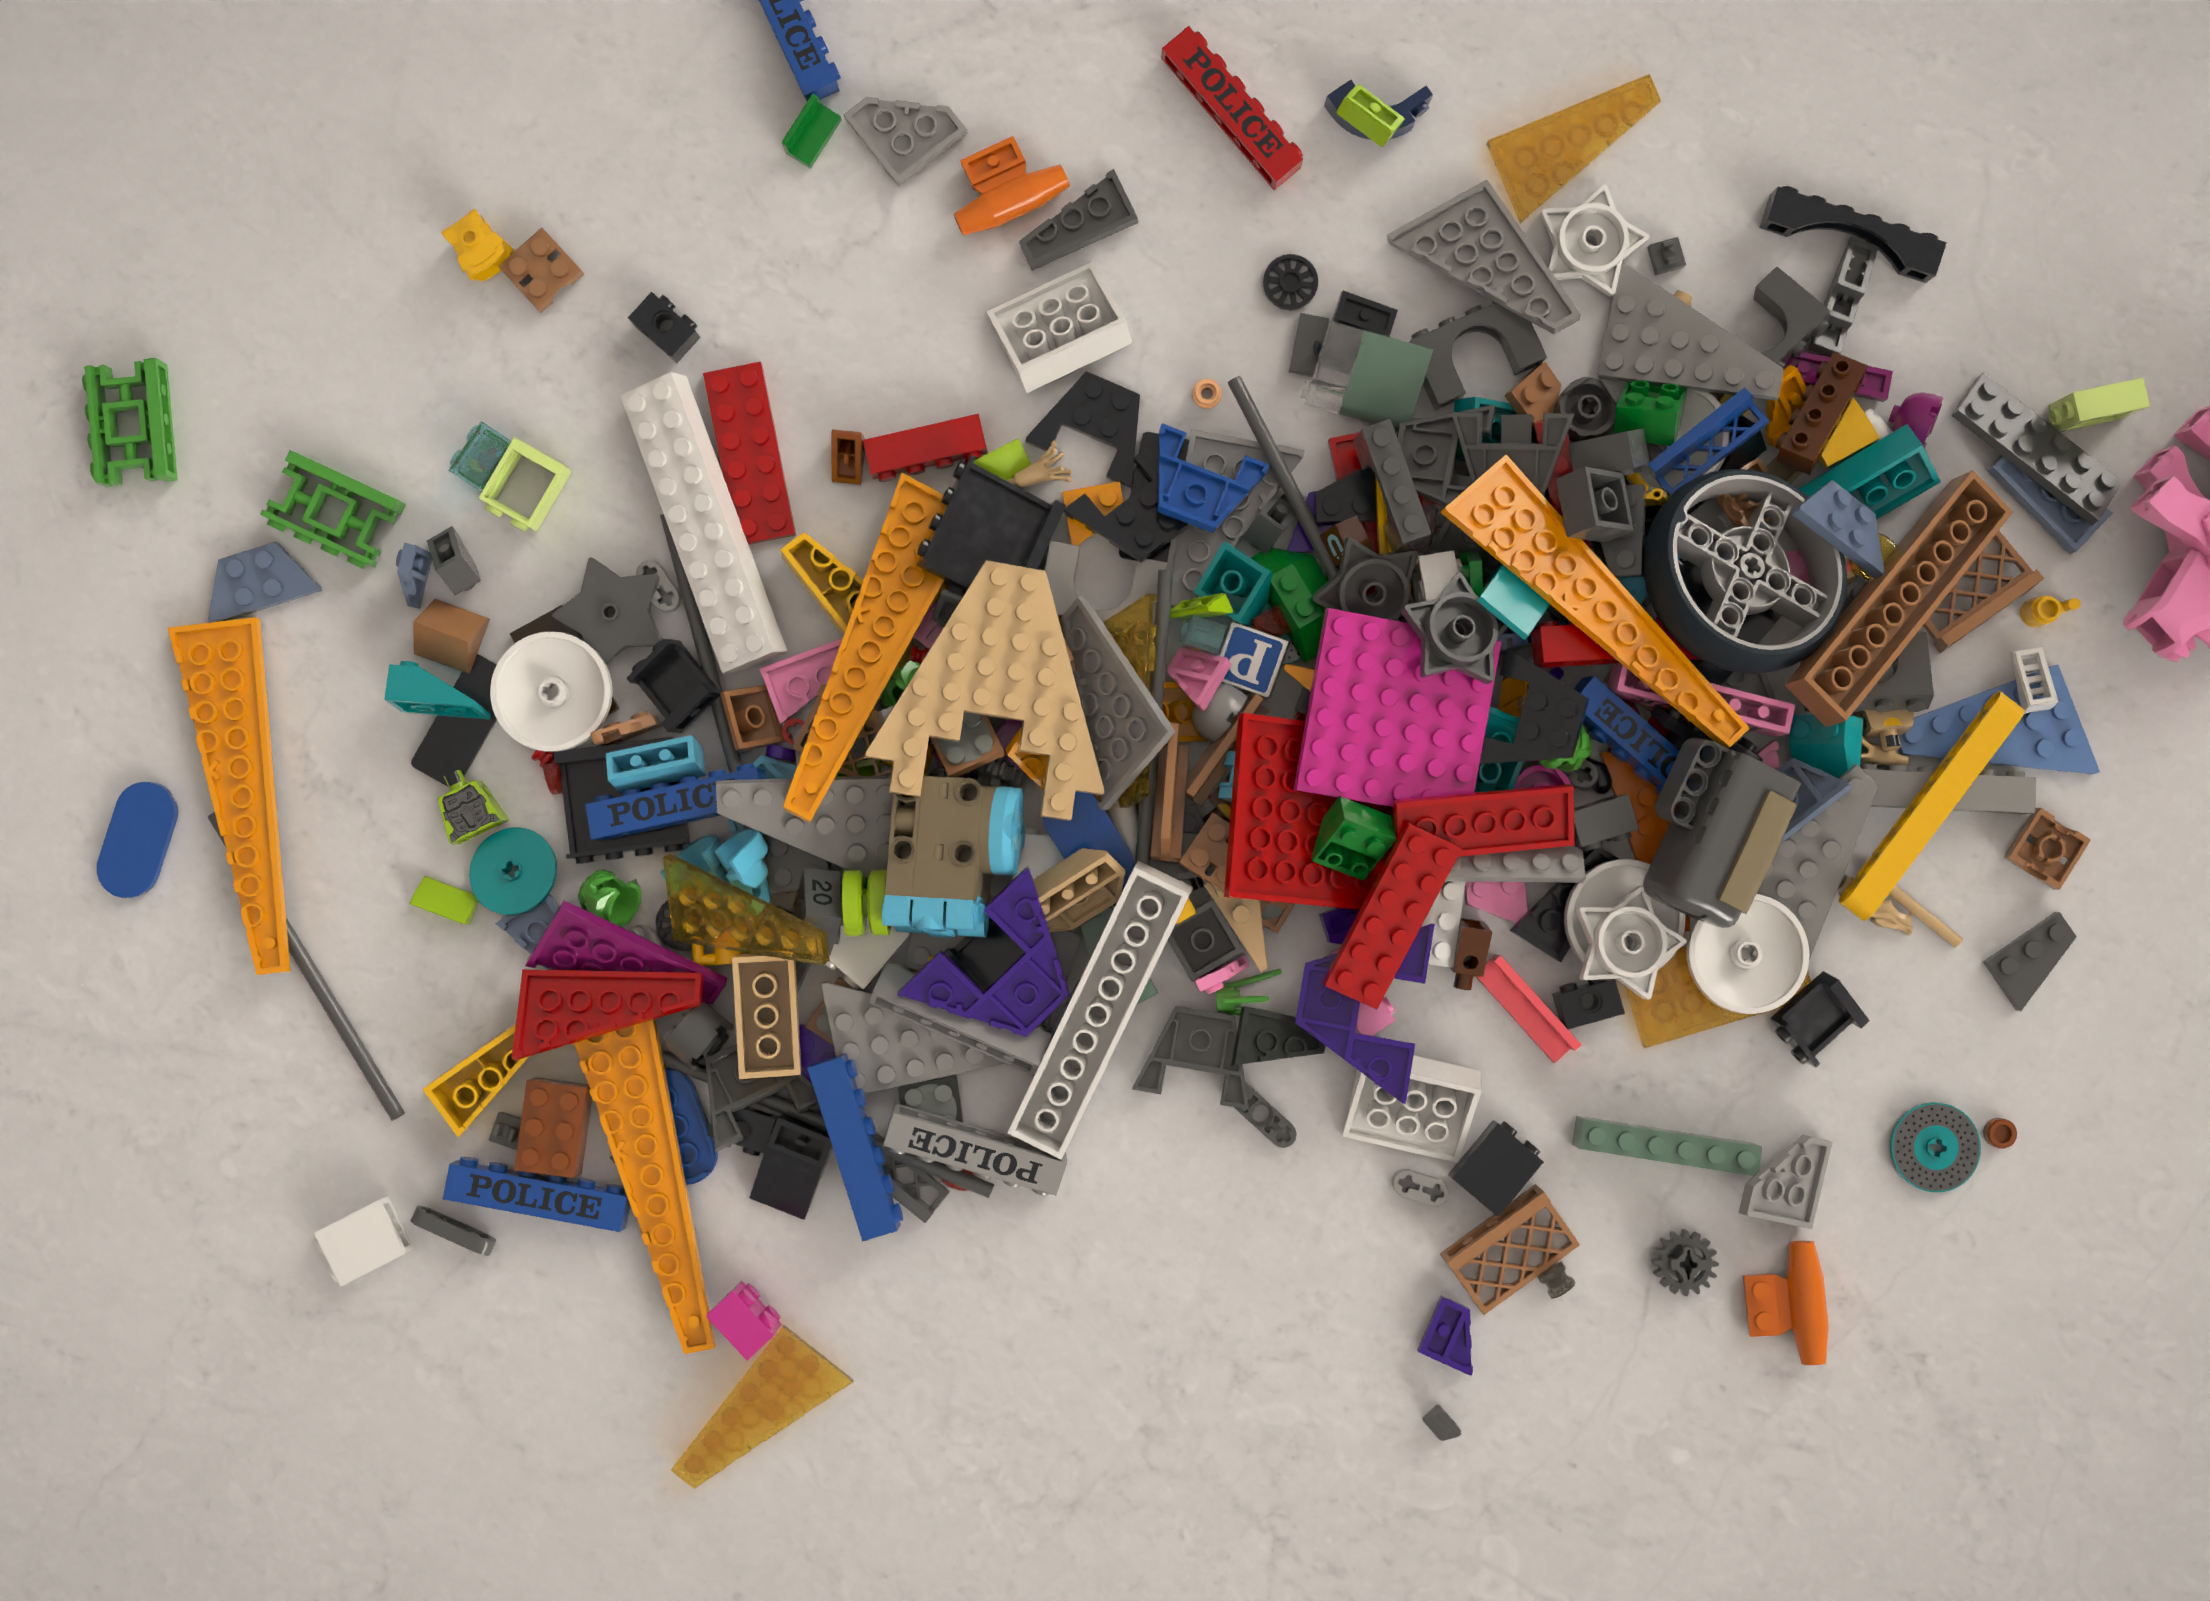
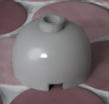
M1221 683L1205 711H1201L1195 705L1191 715L1196 731L1206 740L1215 743L1230 726L1231 723L1229 722L1234 715H1238L1247 696L1238 688L1230 684Z

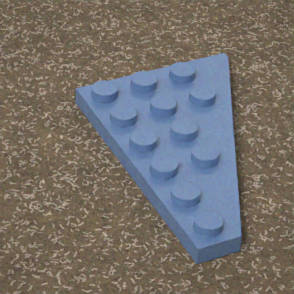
M2059 665L2050 666L2049 671L2058 703L2049 710L2024 714L1988 763L2085 773L2089 775L2099 773L2100 770ZM2037 671L2026 676H2036L2039 675V673ZM2016 679L1914 717L1913 727L1907 733L1899 735L1901 748L1898 749L1899 754L1944 759L1985 703L1996 692H2003L2020 705ZM2037 683L2029 686L2030 689L2041 687V684ZM2043 695L2034 696L2033 700L2041 699Z

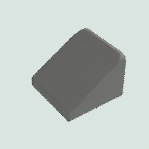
M1436 1405L1422 1418L1423 1422L1441 1441L1456 1438L1462 1434L1458 1425L1440 1405Z

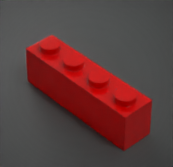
M979 413L863 440L870 474L873 480L879 479V482L896 479V474L905 472L908 475L921 474L925 472V468L936 466L937 469L948 468L954 465L953 461L962 459L966 461L971 455L975 456L976 460L982 457V455L988 454Z

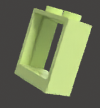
M2144 378L2073 392L2049 404V422L2059 432L2124 419L2150 407Z
M514 437L480 494L479 499L487 503L484 509L492 514L501 517L502 513L512 518L510 524L524 532L529 527L537 532L572 471L560 462ZM522 456L555 475L530 519L497 501Z

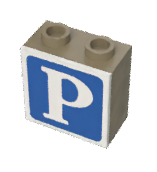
M1232 621L1220 654L1221 657H1226L1232 665L1221 683L1247 690L1246 696L1251 698L1256 693L1262 698H1270L1291 641Z

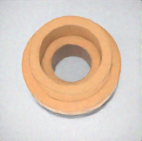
M1211 379L1198 381L1192 391L1195 404L1204 409L1215 407L1220 402L1222 396L1219 384ZM1202 391H1211L1212 397L1204 399L1201 395Z

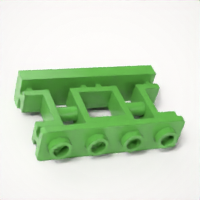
M156 358L143 359L144 362L135 361V376L113 378L112 368L106 365H99V367L88 365L84 367L85 375L82 377V384L87 392L88 402L85 405V415L90 425L87 441L89 448L92 450L93 462L90 464V473L97 484L104 487H112L113 484L122 485L121 470L144 468V478L151 482L178 480L167 364ZM146 386L147 401L144 399L132 400L131 387ZM104 388L108 390L119 388L120 401L106 403ZM138 410L141 435L118 437L116 412ZM151 444L152 459H138L137 445ZM110 446L113 448L124 447L125 460L111 461Z
M289 450L285 459L288 465L287 468H283L282 473L295 480L283 505L269 499L266 504L268 505L266 511L262 509L260 515L269 519L267 525L282 532L288 527L296 531L293 537L308 544H311L314 539L322 543L320 549L336 557L339 552H342L349 556L347 562L362 569H364L366 564L375 568L377 564L375 559L380 555L381 551L368 544L380 519L395 524L397 513L401 515L406 504ZM299 469H303L333 483L331 488L319 483L313 497L304 493L303 490L309 479L298 474ZM353 493L385 507V512L383 513L372 508L366 521L356 517L362 503L351 498ZM327 494L348 503L336 530L315 521ZM297 503L306 506L307 509L301 521L312 525L311 530L308 531L278 517L279 511L291 516ZM350 528L360 531L361 533L355 546L366 550L364 556L332 542V536L345 540Z

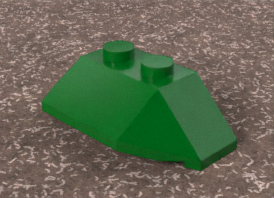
M1271 548L1267 554L1261 551L1252 556L1253 560L1272 572L1268 603L1305 663L1315 658L1318 654L1326 607L1313 601L1311 596L1328 582L1312 555Z

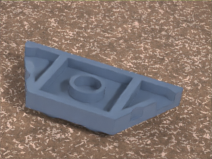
M1831 480L1824 484L1816 493L1804 500V503L1792 510L1791 514L1874 579L1884 574L1885 570L1875 513L1836 482Z
M272 542L218 560L208 621L211 623L232 620L320 592L322 588L317 582L313 581L298 562L289 556V553L279 543Z
M1795 758L1790 759L1780 767L1778 771L1801 783L1793 800L1797 807L1781 843L1853 788L1852 785L1845 780L1829 775Z

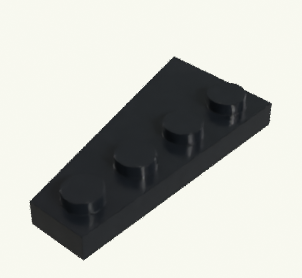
M1602 847L1588 850L1583 855L1585 873L1596 865L1619 858ZM1557 882L1509 931L1556 961L1562 962L1571 947L1564 926L1565 906L1568 896L1576 883Z

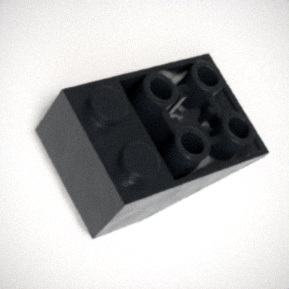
M784 1114L779 1116L766 1146L749 1198L805 1220L833 1150L828 1132Z

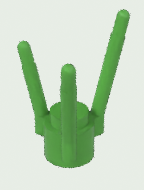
M1276 969L1235 982L1223 983L1224 987L1216 991L1217 1012L1240 1016L1241 1009L1236 1008H1241V1003L1268 1002L1270 999L1268 996H1240V990L1234 989L1280 975L1282 970Z

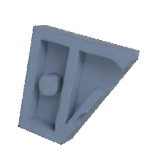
M404 543L403 550L400 549L396 557L397 573L407 606L420 609L432 557L430 552L416 545Z

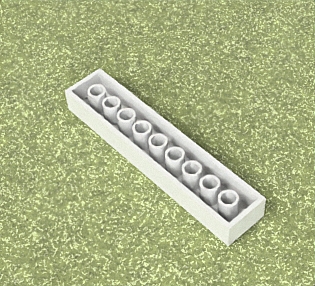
M669 372L620 395L722 673H738L788 652L687 377Z
M1140 861L1136 863L1007 1132L1008 1134L1062 1159L1192 891V886Z

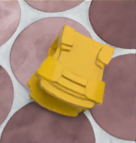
M475 208L441 232L445 239L453 245L458 255L457 261L462 272L466 270L471 281L478 280L483 282L500 273L502 270L498 266L514 252V249L503 238L492 231L487 221Z

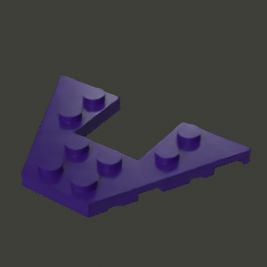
M1028 866L983 910L1025 951L1023 955L983 992L940 950L898 991L897 995L926 1003L934 1008L945 1009L949 1013L968 1019H977L989 1023L990 1026L996 1028H1005L1025 1037L1069 996V990Z
M1431 923L1420 928L1394 979L1425 984L1435 924ZM1337 953L1305 963L1295 1023L1402 1104H1406L1415 1044L1355 1033L1360 1002L1330 989L1322 983Z

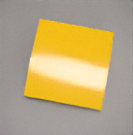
M1854 398L1819 459L1823 468L1880 439L1870 420Z

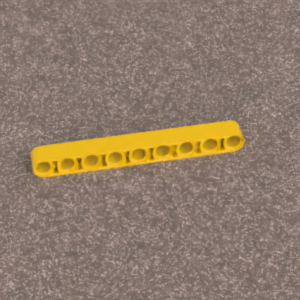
M2001 691L1996 692L1985 703L1841 894L1838 901L1841 905L1862 921L1868 920L1877 911L2025 713L2024 708Z

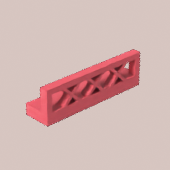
M1494 954L1486 962L1483 977L1475 976L1553 1063H1556L1570 1049L1575 1051L1581 1046V1043L1501 955Z

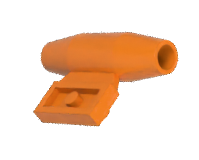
M1014 136L960 160L973 190L981 195L953 215L963 236L998 227L1043 206L1069 188L1070 184L1061 165L1026 173V160Z
M1814 1241L1789 1242L1787 1279L1773 1273L1743 1275L1748 1334L1750 1337L1778 1336L1792 1329L1801 1364H1826L1829 1323L1824 1276Z

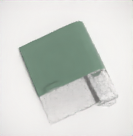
M1329 320L1311 382L1305 380L1300 398L1306 399L1304 405L1372 424L1391 419L1394 430L1399 431L1400 423L1409 422L1413 417L1433 349Z

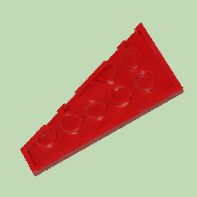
M522 969L512 1058L514 1060L522 1059L700 1006L704 976L702 973Z

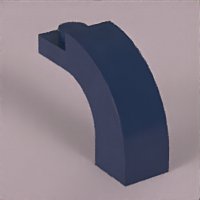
M1349 80L1327 95L1324 106L1332 118L1346 131L1358 137L1371 140L1337 114L1343 99L1356 86L1352 80ZM1427 85L1399 104L1389 106L1405 118L1390 139L1410 132L1415 123L1413 116L1418 118L1430 108L1428 105L1433 94Z

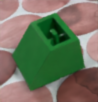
M1644 380L1627 382L1616 406L1614 434L1644 428L1646 443L1671 446L1676 442L1680 431L1687 388H1682L1672 383L1654 385Z
M1339 796L1323 817L1311 857L1312 861L1364 881L1396 841L1391 816Z

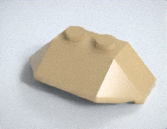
M1081 848L1033 880L1050 932L1074 930L1118 902L1122 892L1125 869L1107 851Z

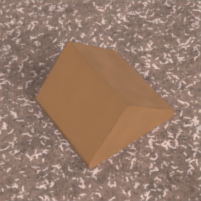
M434 599L413 622L414 654L470 674L490 619Z
M766 685L720 693L736 751L745 753L766 747L767 745L769 746V744L774 745L786 741L783 738L782 725L778 720Z

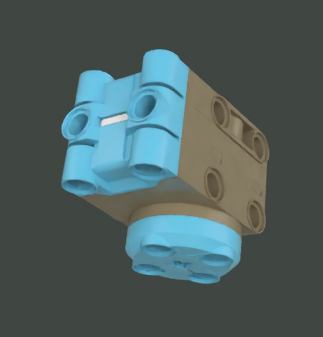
M923 776L920 797L893 793L885 898L882 906L883 925L895 926L896 932L925 933L932 937L954 938L957 933L958 936L986 937L988 934L989 916L983 910L989 904L991 874L1016 875L1025 844L1026 831L1022 788L982 786L971 778Z

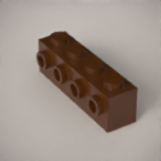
M1836 352L1832 354L1828 362L1823 360L1816 374V377L1819 378L1815 385L1810 384L1802 399V401H1805L1802 409H1795L1789 421V424L1792 425L1789 432L1783 431L1777 441L1775 448L1779 449L1778 462L1811 475L1864 381L1868 365Z

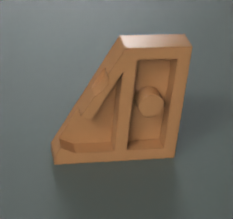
M1544 361L1532 369L1504 396L1517 415L1532 414L1536 422L1543 420V413L1554 412L1561 383ZM1534 429V439L1538 441L1536 429Z
M643 711L631 716L629 721L622 723L614 722L590 734L594 744L603 746L618 744L662 726L658 715L648 714L647 711Z

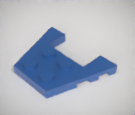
M1162 423L1159 430L1157 512L1214 533L1267 474L1270 465L1245 455L1235 480L1177 458L1187 433Z

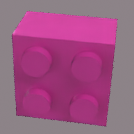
M741 1281L713 1307L706 1317L748 1361L775 1335L782 1323L779 1321L781 1317L778 1312L770 1305L766 1307L758 1299L760 1294L750 1283L745 1285Z

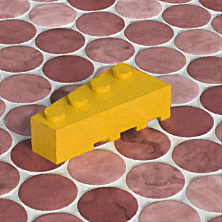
M803 532L780 549L781 558L841 635L844 636L863 579Z
M516 1023L422 1089L458 1138L530 1057L518 1060L512 1058Z

